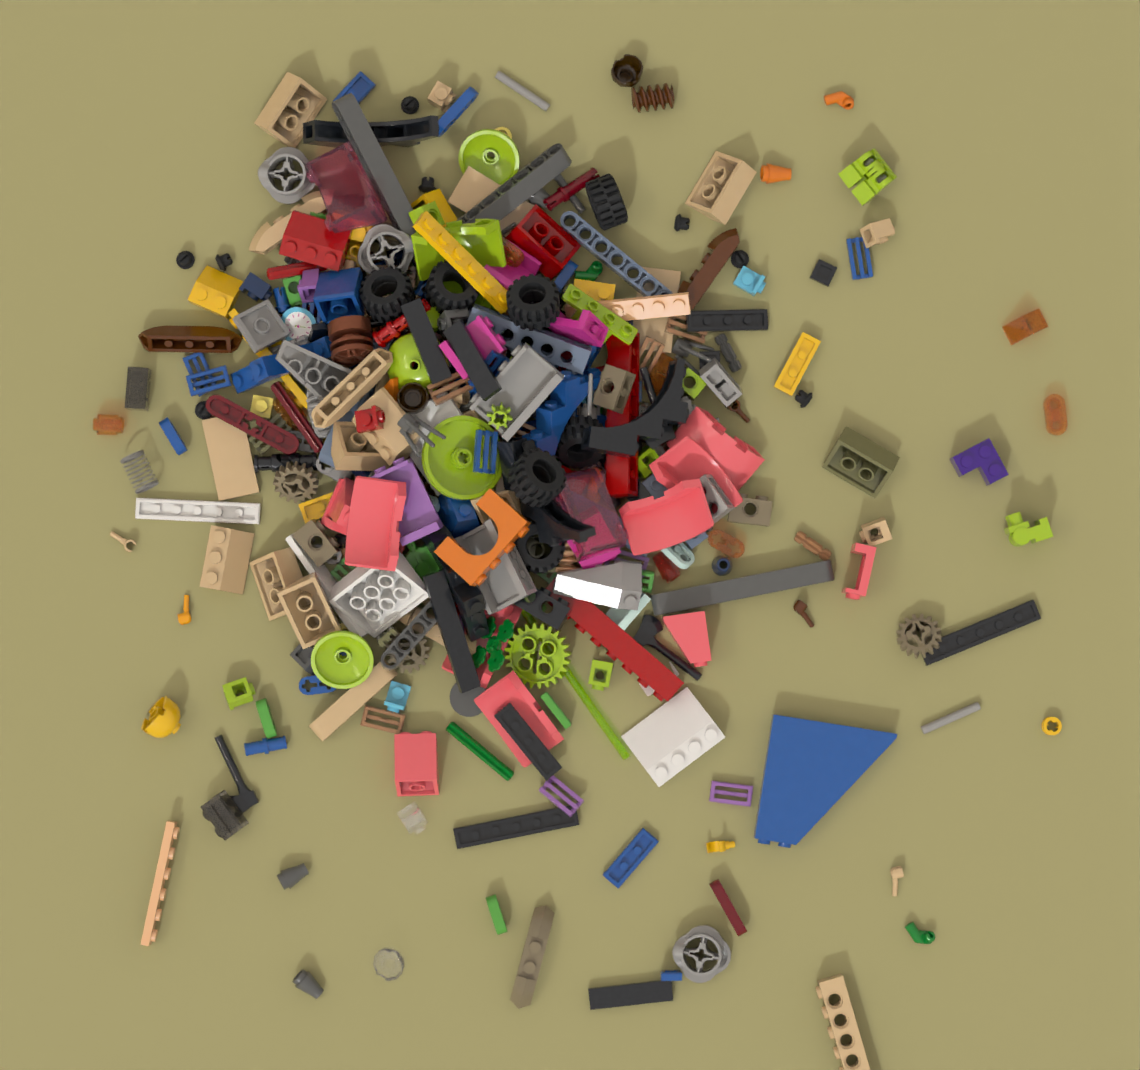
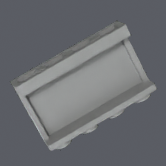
M526 342L523 346L518 345L512 351L511 355L513 357L509 362L505 360L498 367L499 373L496 379L502 390L487 401L482 400L478 391L470 399L472 404L469 409L475 410L486 421L492 418L486 416L488 411L492 412V404L500 406V403L503 402V407L511 408L507 415L513 416V419L511 421L507 420V428L503 425L499 426L498 429L502 433L501 437L507 442L564 377L561 372ZM496 413V418L500 417L501 419H503V414L499 415L498 413Z
M491 518L468 533L456 537L455 540L472 555H483L495 546L498 539V529ZM516 546L510 553L503 554L500 558L501 563L494 570L490 569L486 574L487 579L480 586L476 585L483 594L485 610H487L489 615L537 592Z

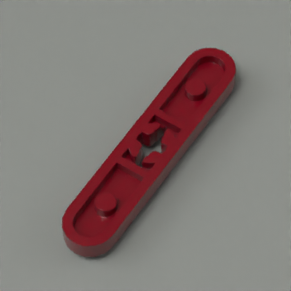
M212 395L207 399L206 409L211 415L284 454L292 455L298 451L300 443L298 438L292 433L220 395ZM246 419L251 422L254 419L257 420L256 424L263 428L262 431L257 428L249 430L250 426L243 420Z

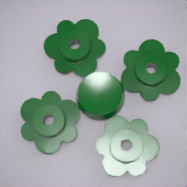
M490 616L486 618L490 634L481 637L482 639L489 638L486 648L480 645L477 646L476 652L471 657L475 669H478L480 664L485 661L486 652L491 653L487 664L489 665L488 670L494 672L503 665L505 656L502 655V642L505 643L507 639L513 636L514 623L506 619L503 625L499 626L497 636H492L495 632L496 624L495 618Z

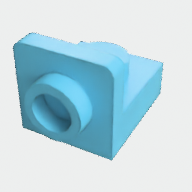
M743 266L733 285L755 296L757 292L761 294L766 285L764 279L766 276L763 274L759 275Z
M391 681L386 700L384 701V705L388 706L387 710L399 713L400 710H405L412 686Z

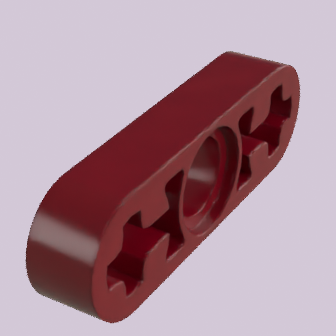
M719 879L709 883L738 937L746 933L747 930Z

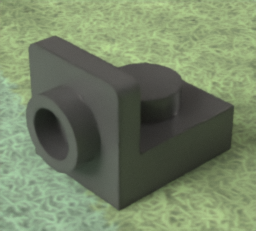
M468 308L444 310L437 320V327L441 331L442 337H446L443 332L458 320L463 321V323L469 317Z
M299 644L290 656L305 671L314 676L315 674L311 666L313 647L310 646L302 649L301 644Z

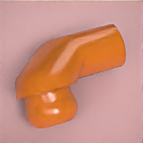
M843 91L824 96L826 106L837 103L847 110L854 107L853 98Z

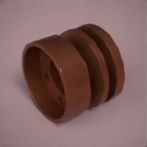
M350 315L336 318L328 323L329 341L332 342L330 344L331 359L333 362L340 365L360 364L374 350L373 340L371 339V321L369 318L360 315Z

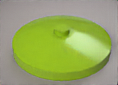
M460 415L445 419L433 427L445 435L446 439H442L429 432L427 437L435 444V447H431L424 441L422 466L427 479L437 491L452 499L470 500L484 495L489 488L492 489L496 485L502 474L498 445L495 474L473 472L476 430L494 432L487 423L472 416ZM482 436L479 468H482L484 436ZM490 437V440H489V454H488V468H487V469H489L491 437Z

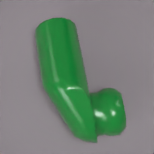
M594 261L586 271H575V279L595 281L603 271L602 263Z
M910 922L905 926V929L915 943L931 944L935 940L934 932L918 930L914 922Z

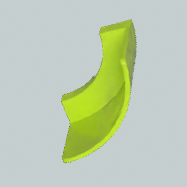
M475 219V223L463 224L462 220L446 223L444 228L482 266L486 264L494 267L506 266L499 220ZM416 232L411 235L419 280L425 281L429 278L433 267L440 261L444 262L445 258Z

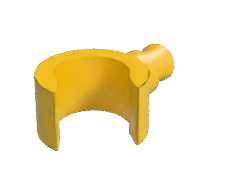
M721 840L706 843L707 853L724 852L735 847L734 841Z

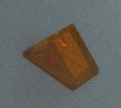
M1036 309L1003 326L1002 329L1010 344L1013 345L1047 328L1048 325L1040 309Z
M664 353L660 355L650 373L656 396L659 394L665 381L669 362L675 360Z

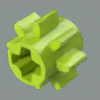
M503 402L500 403V406L492 404V412L488 411L486 413V416L492 417L488 424L496 425V430L499 429V426L503 425L507 428V420L511 421L513 419V416L507 415L511 408L503 407ZM496 413H498L499 415L503 414V419H501L500 417L496 418Z

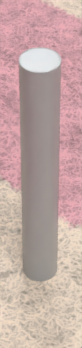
M501 71L497 72L496 79L544 111L548 110L550 107L549 103Z
M978 702L922 726L921 730L923 734L929 733L980 710V705Z

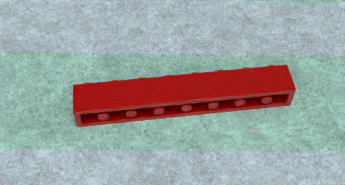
M638 332L630 345H627L613 334L606 341L608 349L606 364L636 374L623 414L607 409L606 428L626 424L639 416L640 333ZM638 451L635 456L628 458L606 454V481L604 483L606 495L614 498L638 496Z
M554 578L546 589L552 592L550 597L558 600L560 597L570 603L568 607L572 611L567 620L569 618L573 619L576 622L574 626L581 633L588 632L592 636L590 640L596 646L600 647L603 645L607 649L606 654L615 661L618 658L623 663L621 667L631 675L634 672L639 677L637 681L642 686L647 688L649 685L655 690L653 695L661 702L665 699L668 702L684 682L592 602L554 594ZM547 602L550 606H553L552 602Z

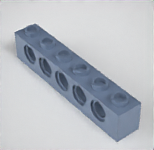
M474 303L466 326L479 315L487 316L494 325L493 331L496 335L499 333L506 341L505 346H507L508 350L513 351L518 345L523 346L522 338L529 336L533 339V343L529 346L556 368L558 366L564 367L566 371L574 375L578 373L583 374L592 350L591 346L543 328L539 331L538 329L529 331L528 328L525 330L520 329V325H514L508 315L500 314L497 311ZM510 329L514 335L507 338L503 335L502 331ZM544 344H550L553 347V350L551 352H545L542 350L541 346ZM569 351L573 357L566 360L561 356V353Z

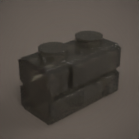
M128 367L125 408L127 410H149L151 385L149 380L151 379L152 372L149 368Z
M223 790L201 806L204 818L211 821L215 827L216 834L225 841L249 824L226 790Z

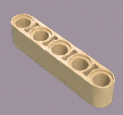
M384 658V662H385L388 666H391V665L386 661V659ZM379 662L363 683L350 688L313 721L309 727L323 742L395 678L398 673L395 670L384 669Z

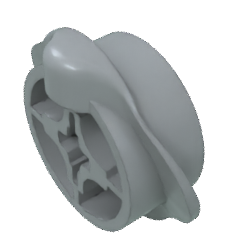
M293 147L278 149L258 169V178L263 187L268 190L275 200L283 204H293L301 200L303 196L316 186L319 179L314 165L308 161L300 150ZM293 160L300 163L303 173L294 170ZM286 161L280 170H275L281 162ZM289 172L293 174L292 176H289L287 179L283 177L285 175H288ZM273 178L282 181L283 191L277 189ZM296 181H301L299 186L293 189V184Z
M381 224L372 227L366 233L358 251L360 267L367 273L372 274L373 270H380L372 261L382 259L386 265L392 266L395 269L393 257L395 253L403 250L402 260L397 268L406 272L414 256L412 238L407 233L399 231L390 225ZM383 235L395 238L400 244L390 246ZM378 238L379 250L377 253L370 255L371 244ZM383 247L387 250L396 249L389 254V258L387 256L377 257L378 254L384 251Z
M707 925L691 929L686 935L676 941L672 949L675 963L689 980L696 983L711 980L715 975L722 972L731 960V951L727 943L716 929ZM701 937L699 947L686 948L689 941ZM707 939L716 945L718 953L708 949ZM701 949L708 955L704 956L703 959H700V955L696 953ZM685 954L696 960V969L687 962ZM718 960L713 968L702 971L705 961Z

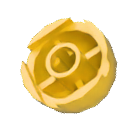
M167 696L165 698L161 697L149 710V720L146 718L143 720L141 730L156 738H164L171 733L175 734L181 726L179 723L181 714L178 705Z

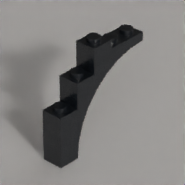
M434 115L409 120L368 122L381 147L385 145L411 147L419 145L421 141L439 137L438 116ZM312 120L303 123V144L343 149L352 147L340 122Z
M676 359L669 362L666 378L659 394L641 415L620 426L607 428L591 426L584 428L581 449L628 458L635 456L638 451L639 443L637 439L651 442L661 439L664 432L662 423L672 425L686 423L689 417L688 403L681 401L684 394V388L682 387L683 378L686 375L685 360Z
M512 436L508 442L505 439L497 441L504 490L512 491L510 488L512 485L508 483V472L511 470L510 467L522 456V452H524L522 443L527 441V438ZM519 498L522 516L536 520L539 543H545L550 547L561 545L562 541L575 540L576 543L586 542L589 537L596 535L594 526L583 524L572 518L554 500L546 506L536 507L535 505L531 507L528 503L524 504L521 502L522 499Z
M443 524L441 529L421 539L430 551L439 569L444 570L450 591L464 623L467 637L473 642L490 634L484 612L486 606L483 594L477 586H470L434 553L447 536L453 538V535Z

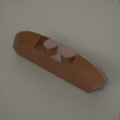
M736 228L725 231L715 237L707 246L712 251V254L707 253L701 261L704 264L700 271L696 269L690 277L692 282L689 283L683 280L677 293L689 292L691 311L694 310L738 247L740 241Z
M158 326L147 329L138 335L143 348L148 352L232 353L238 350L243 339L231 330L215 326Z

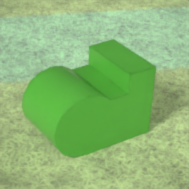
M301 275L282 280L292 308L302 305L297 289L299 280L302 279Z

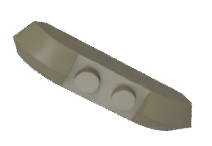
M547 905L536 907L533 912L510 998L518 1009L529 1006L532 1001L555 914Z

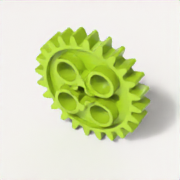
M537 621L533 623V627L529 623L525 624V629L520 626L518 628L519 634L514 632L512 636L514 639L508 640V644L511 646L504 648L505 651L509 652V654L505 655V659L510 660L506 667H512L513 669L510 672L514 670L517 676L523 679L524 685L530 682L531 689L535 684H537L538 689H541L543 683L549 688L550 681L556 684L558 682L557 677L560 679L564 677L561 671L567 672L569 670L565 664L571 663V660L566 658L572 654V652L566 651L570 644H564L563 641L566 636L559 637L560 631L553 632L552 626L546 628L545 622L540 627ZM526 638L532 639L534 642L533 648L526 645ZM539 638H542V644L539 650V655L542 657L537 661V672L534 673L533 669L537 659V655H535L534 653L538 651ZM551 643L554 646V652L547 651L545 644ZM523 658L530 661L529 668L522 665L521 660ZM542 663H547L550 666V672H545L542 669Z

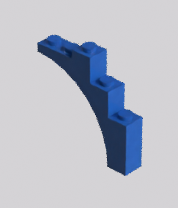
M324 336L309 344L298 345L332 361L330 350L332 342L329 341V336ZM277 354L260 357L250 362V365L230 375L236 392L239 394L290 374V372L275 359Z
M589 368L583 374L578 373L577 375H573L569 371H561L564 375L563 380L550 393V400L545 401L544 404H541L536 409V429L522 435V437L527 438V441L534 440L536 448L542 449L543 452L546 450L551 456H555L561 434L569 418L588 395L590 373L593 374V390L599 385L601 371L598 368Z

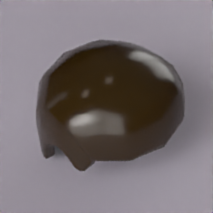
M625 54L623 58L616 60L611 69L612 79L620 87L636 85L643 73L641 60L630 54Z
M409 382L399 390L397 401L405 412L417 414L427 407L429 395L427 389L421 384Z

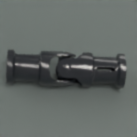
M315 452L312 455H300V453L292 455L272 454L271 456L261 457L254 455L255 473L267 470L276 472L279 471L281 465L286 468L287 462L291 464V461L293 463L297 461L299 466L306 463L305 468L312 467L314 471H318L316 467L318 457Z

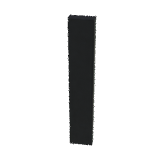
M440 569L422 576L460 693H465L481 686L444 570Z
M1034 600L943 636L942 642H938L939 649L933 648V655L929 652L926 653V658H923L925 665L928 666L1041 619Z
M570 805L565 806V807L568 808L569 810L572 809V807H571ZM553 808L453 828L457 849L576 826L579 825L577 810L569 817L560 808Z

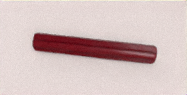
M280 381L272 384L271 390L315 453L320 452L323 442L315 434L314 429Z

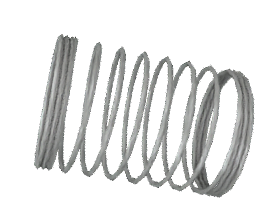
M143 450L134 452L120 460L121 464H124L140 457L141 455H144L139 460L146 459L141 464L148 463L146 466L150 467L148 469L149 471H152L149 475L133 481L131 484H134L148 476H155V474H152L153 470H150L151 466H148L149 462H146L147 458H144L145 454ZM138 464V465L133 466V467H131V468L134 469V468L140 466L141 464ZM140 468V469L135 470V471H133V472L136 473V472L142 470L143 468ZM142 472V473H140V474H137V475H135V476H133V477L136 478V477H138V476L144 474L145 472ZM153 476L151 479L135 485L133 488L156 479L135 490V493H142L158 485L157 478Z

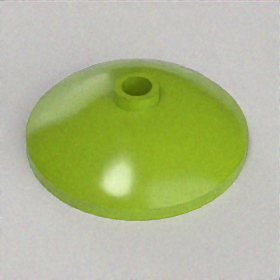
M482 129L470 134L464 140L459 150L458 160L463 174L468 166L499 185H502L519 170L520 154L516 144L509 136L498 130ZM493 152L495 157H490L488 153Z
M411 333L400 337L389 350L393 356V363L387 371L389 378H398L399 390L409 382L419 383L426 388L427 385L431 384V381ZM443 353L444 358H445V360H446V363H447V365H448V367H449V360H448V358L446 357V355ZM413 361L418 363L417 369L412 368L411 364Z
M334 631L321 637L313 647L311 654L313 672L321 682L337 689L356 687L369 677L373 669L374 656L368 642L356 633ZM340 652H345L346 655H340Z

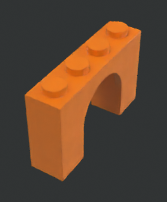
M491 488L476 505L491 517L497 526L498 539L493 549L483 555H472L455 539L447 536L434 551L470 586L474 587L476 585L480 586L487 579L486 574L490 569L494 570L501 563L500 558L504 553L508 554L515 547L514 542L518 537L522 538L529 531L528 526L531 524Z

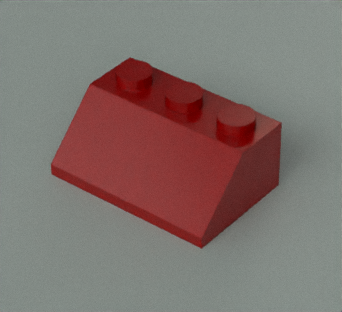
M537 204L533 206L505 238L506 241H511L540 261L542 264L539 271L544 276L549 277L550 281L563 269L581 247L574 238Z
M293 210L283 234L279 254L339 271L344 267L353 227Z

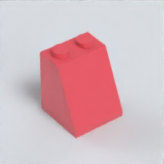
M347 477L344 478L328 514L336 524L346 528L348 526L349 510L355 482Z
M705 611L662 617V622L689 664L694 663V667L707 666V661H712Z
M423 731L418 734H411L410 732L394 734L397 796L439 795L436 733Z

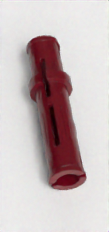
M592 167L566 186L557 188L555 193L543 199V203H547L545 207L551 211L562 202L569 201L571 196L585 188L586 182L600 177L599 174L595 175L598 173L597 170Z

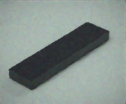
M419 298L401 305V311L431 384L433 385L452 377L442 350L438 346V340L421 299Z
M767 309L691 311V314L686 315V332L768 330Z
M458 320L443 332L482 400L487 401L502 390L463 321Z
M511 703L494 715L546 781L562 768Z
M658 980L588 988L590 1010L673 1001L671 981Z

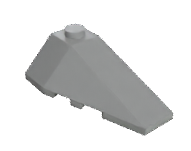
M284 339L275 358L320 401L352 372V370Z
M619 560L614 561V564L604 566L599 564L595 565L594 568L584 570L578 568L556 573L553 593L617 609L638 610L642 593L641 562Z

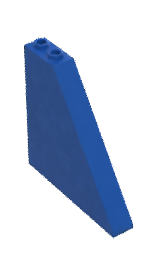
M772 714L754 838L758 839V843L770 845V841L779 842L778 846L791 848V844L797 845L897 738V734Z

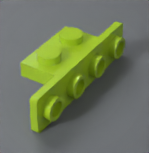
M569 284L561 297L564 302L576 309V312L570 319L579 321L583 309L589 310L609 328L603 344L612 334L627 345L632 343L638 329L574 285Z

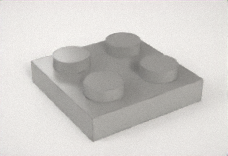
M269 299L233 318L234 323L255 354L290 335V331Z

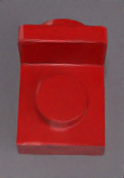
M373 405L370 409L354 411L358 433L384 429L385 414L380 407Z

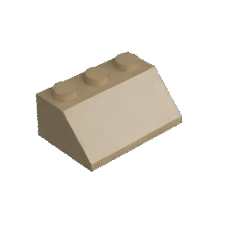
M287 72L254 124L284 145L296 148L303 138V123L315 119L327 98L301 77Z
M716 151L685 204L711 220L726 225L757 172L743 160Z
M382 387L363 403L357 411L370 409L373 405L380 407L384 411V429L364 432L362 434L391 467L393 466V461L401 457L407 459L412 452V448L405 437L399 432L401 428L397 425L398 421L406 413L387 390ZM354 415V417L352 418L351 421H352V422L355 424V426H356V420H355V415ZM416 432L412 435L408 433L416 445L420 436Z
M336 421L333 424L331 455L335 470L374 471L384 465L386 469L390 468L362 433L357 432L353 422Z
M211 525L199 587L243 595L255 534Z
M291 547L272 552L249 562L269 621L286 616L277 592L303 577L296 555Z
M316 572L294 581L277 592L302 649L316 644L321 637L328 633L341 631L339 621Z

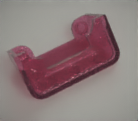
M350 141L306 163L308 168L306 175L311 184L315 183L318 186L328 214H326L324 223L329 231L339 233L378 225L387 221L384 208Z
M591 468L565 473L564 475L567 477L566 486L557 495V502L560 501L563 510L572 518L583 524L594 526L596 535L589 537L586 542L576 543L575 540H572L578 550L574 552L577 561L581 562L625 547L626 540L629 539L628 532L625 527L622 528L605 484L606 476L603 470Z

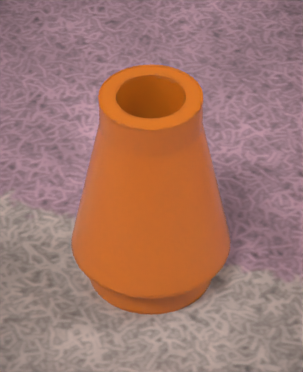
M768 163L761 166V182L769 184L791 180V168Z

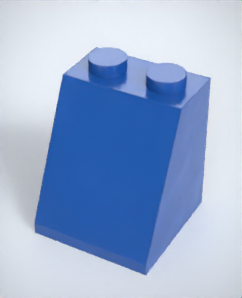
M360 267L319 273L313 300L323 323L328 324L330 321L343 316L360 315L365 317V307L359 292V288H362L361 282L365 281Z
M443 494L439 495L440 509L437 513L442 523L453 535V539L482 525L470 500H456Z

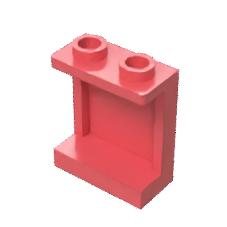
M860 543L852 544L850 553L862 555L855 589H842L841 593L846 594L845 598L860 600V597L866 596L876 547Z

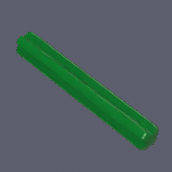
M451 722L446 727L448 733L507 781L511 779L514 771L457 724Z

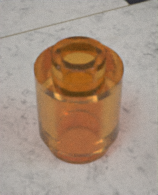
M98 414L97 418L93 419V430L97 431V435L123 434L124 418L118 415Z

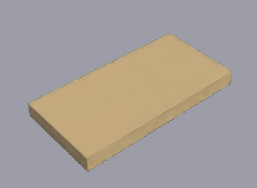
M468 166L447 202L467 213L501 185ZM525 201L499 221L501 231L514 222L518 224L534 205ZM513 228L503 236L506 237L513 230Z
M642 267L673 294L678 292L681 271ZM649 282L643 286L646 291H652L655 287L654 284ZM637 291L636 297H644ZM668 317L633 320V326L640 333L639 349L646 336H649L665 345L662 353L671 354L673 334L664 332ZM648 342L645 351L649 350L652 345L651 342ZM656 346L653 352H657L659 347Z
M217 417L202 420L219 501L260 493L248 434Z

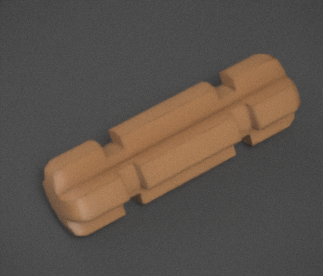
M799 531L794 537L797 543H802L803 547L813 554L819 555V558L823 561H827L830 558L831 551L826 548L823 549L821 544L810 537H806V534L802 531Z

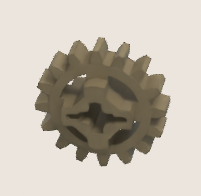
M295 461L294 465L287 462L286 468L281 465L279 471L275 472L273 481L275 492H280V498L286 496L287 502L291 499H294V503H297L299 499L305 502L306 497L312 499L313 494L317 493L319 484L318 474L312 473V467L305 468L306 463L299 466L297 461Z
M912 614V620L906 617V624H899L900 630L896 631L897 643L900 644L901 651L906 650L907 656L914 653L916 659L919 654L926 658L927 652L933 655V648L939 649L938 642H942L941 628H937L938 622H932L931 616L924 619L923 614L919 618ZM917 631L919 632V635H921V641L917 636Z
M427 639L419 642L421 656L417 654L415 646L411 651L413 654L411 656L407 655L398 665L401 668V673L408 669L410 674L412 673V668H415L417 671L420 670L419 664L426 665L423 659L430 657L428 654H425V651L430 649V647L424 646L428 641ZM398 642V646L400 649H403V647L408 648L410 646L409 642ZM387 655L391 657V659L387 661L388 663H396V659L394 656ZM409 659L416 662L412 665H403Z

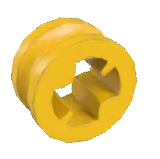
M1047 717L1043 720L1041 728L1047 735H1056L1061 731L1062 724L1056 717ZM1049 721L1056 722L1057 727L1054 726L1056 728L1055 731L1047 729Z

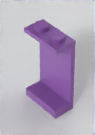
M404 457L393 461L394 466L388 469L384 465L374 470L375 475L370 478L406 482V500L402 521H399L398 528L402 536L400 537V543L404 546L441 529L443 524L412 458L405 460Z

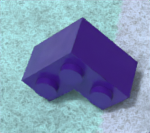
M990 438L950 458L959 477L978 468L987 486L1009 475Z

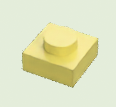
M253 394L250 412L262 418L271 419L274 398Z

